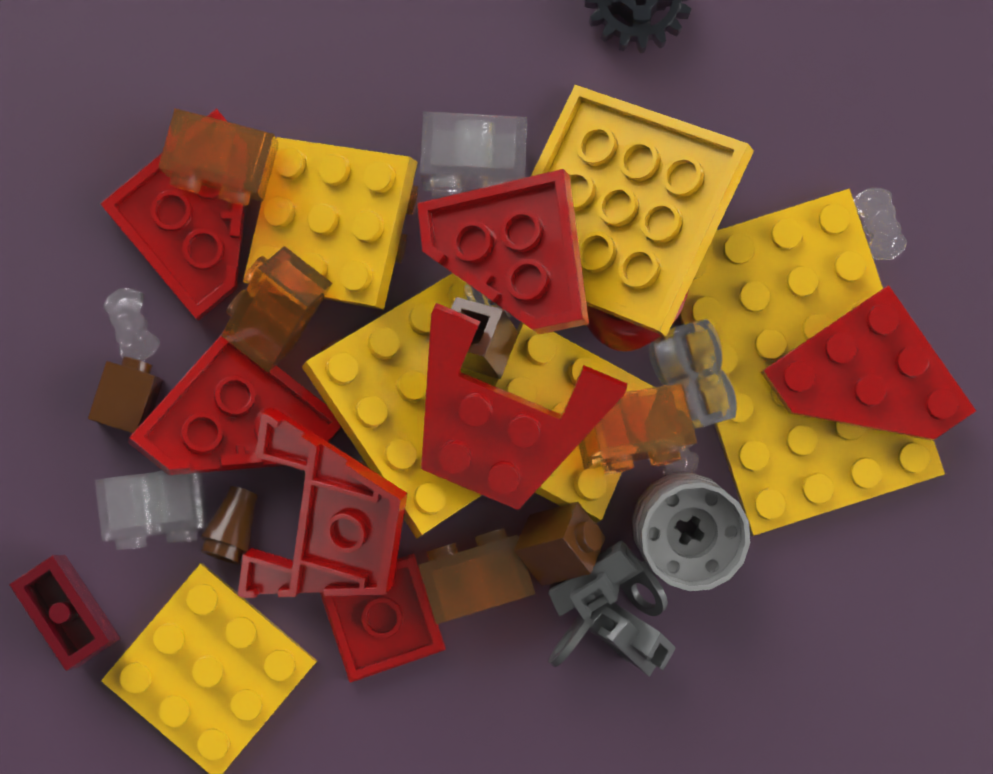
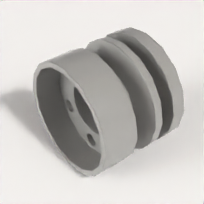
M692 472L668 474L651 483L638 498L632 516L633 540L646 563L667 584L687 591L710 590L730 580L744 564L751 543L749 521L740 503L710 478ZM692 517L691 521L697 526L696 531L693 534L684 532L681 536V532L675 527L676 523L679 520L688 522Z

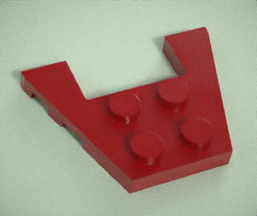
M436 303L431 313L421 469L519 510L624 396L627 390V383L583 365L563 413L554 412L462 373L460 369L481 321Z
M268 408L261 413L256 457L305 471L294 559L250 548L242 557L238 596L242 598H256L259 594H278V597H296L299 593L324 592V596L386 595L393 587L408 493L279 410Z

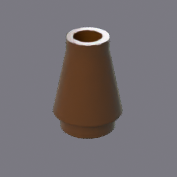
M229 487L225 499L200 537L204 540L201 549L202 553L227 563L240 564L242 555L249 550L254 509L258 499L257 494L240 487Z

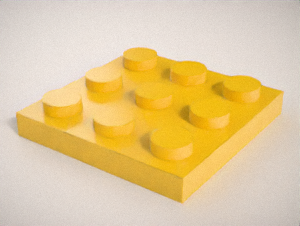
M277 137L243 282L260 288L384 310L418 162L409 156Z
M520 322L517 328L519 334L501 379H494L493 386L562 414L583 365L627 383V390L624 396L535 491V493L559 506L579 502L591 519L597 523L602 520L657 388L555 332L539 335Z
M200 563L104 676L101 682L209 774H223L318 660L245 598L239 597L238 592L205 564Z

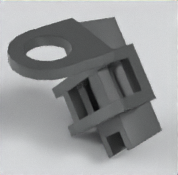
M622 540L599 553L591 574L552 583L548 592L559 617L576 607L583 620L589 618L594 610L609 602L611 605L616 602L620 586L634 606L649 616L660 615L666 610L668 605L664 589L646 561H640ZM637 583L644 585L651 591L655 598V604H651L643 599L637 590Z
M608 602L594 610L591 616L583 620L581 615H578L554 648L548 662L554 667L559 666L569 656L588 630L600 637L623 660L632 663L649 677L655 667L662 671L664 670L676 647L655 628L616 603L610 605Z

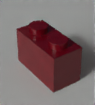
M66 555L50 556L9 584L65 671L80 667L121 639Z

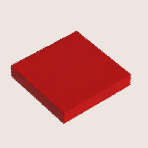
M415 553L397 559L393 587L386 595L324 596V592H320L350 683L446 650Z

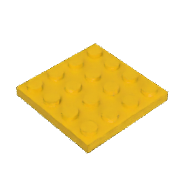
M574 85L531 176L564 169L570 175L586 304L666 337L752 157L754 150L751 146L737 139Z
M453 273L310 358L302 366L369 469L408 493L404 521L416 539L482 496L477 492L421 469L430 323L433 308L438 303L451 309L456 297L498 308L494 302ZM460 369L462 373L491 385L495 379L494 377Z

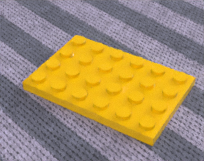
M850 188L717 230L689 287L685 304L679 314L741 507L749 521L751 536L945 474L934 440L930 441L893 432L877 431L830 420L789 414L761 373L768 366L883 289Z

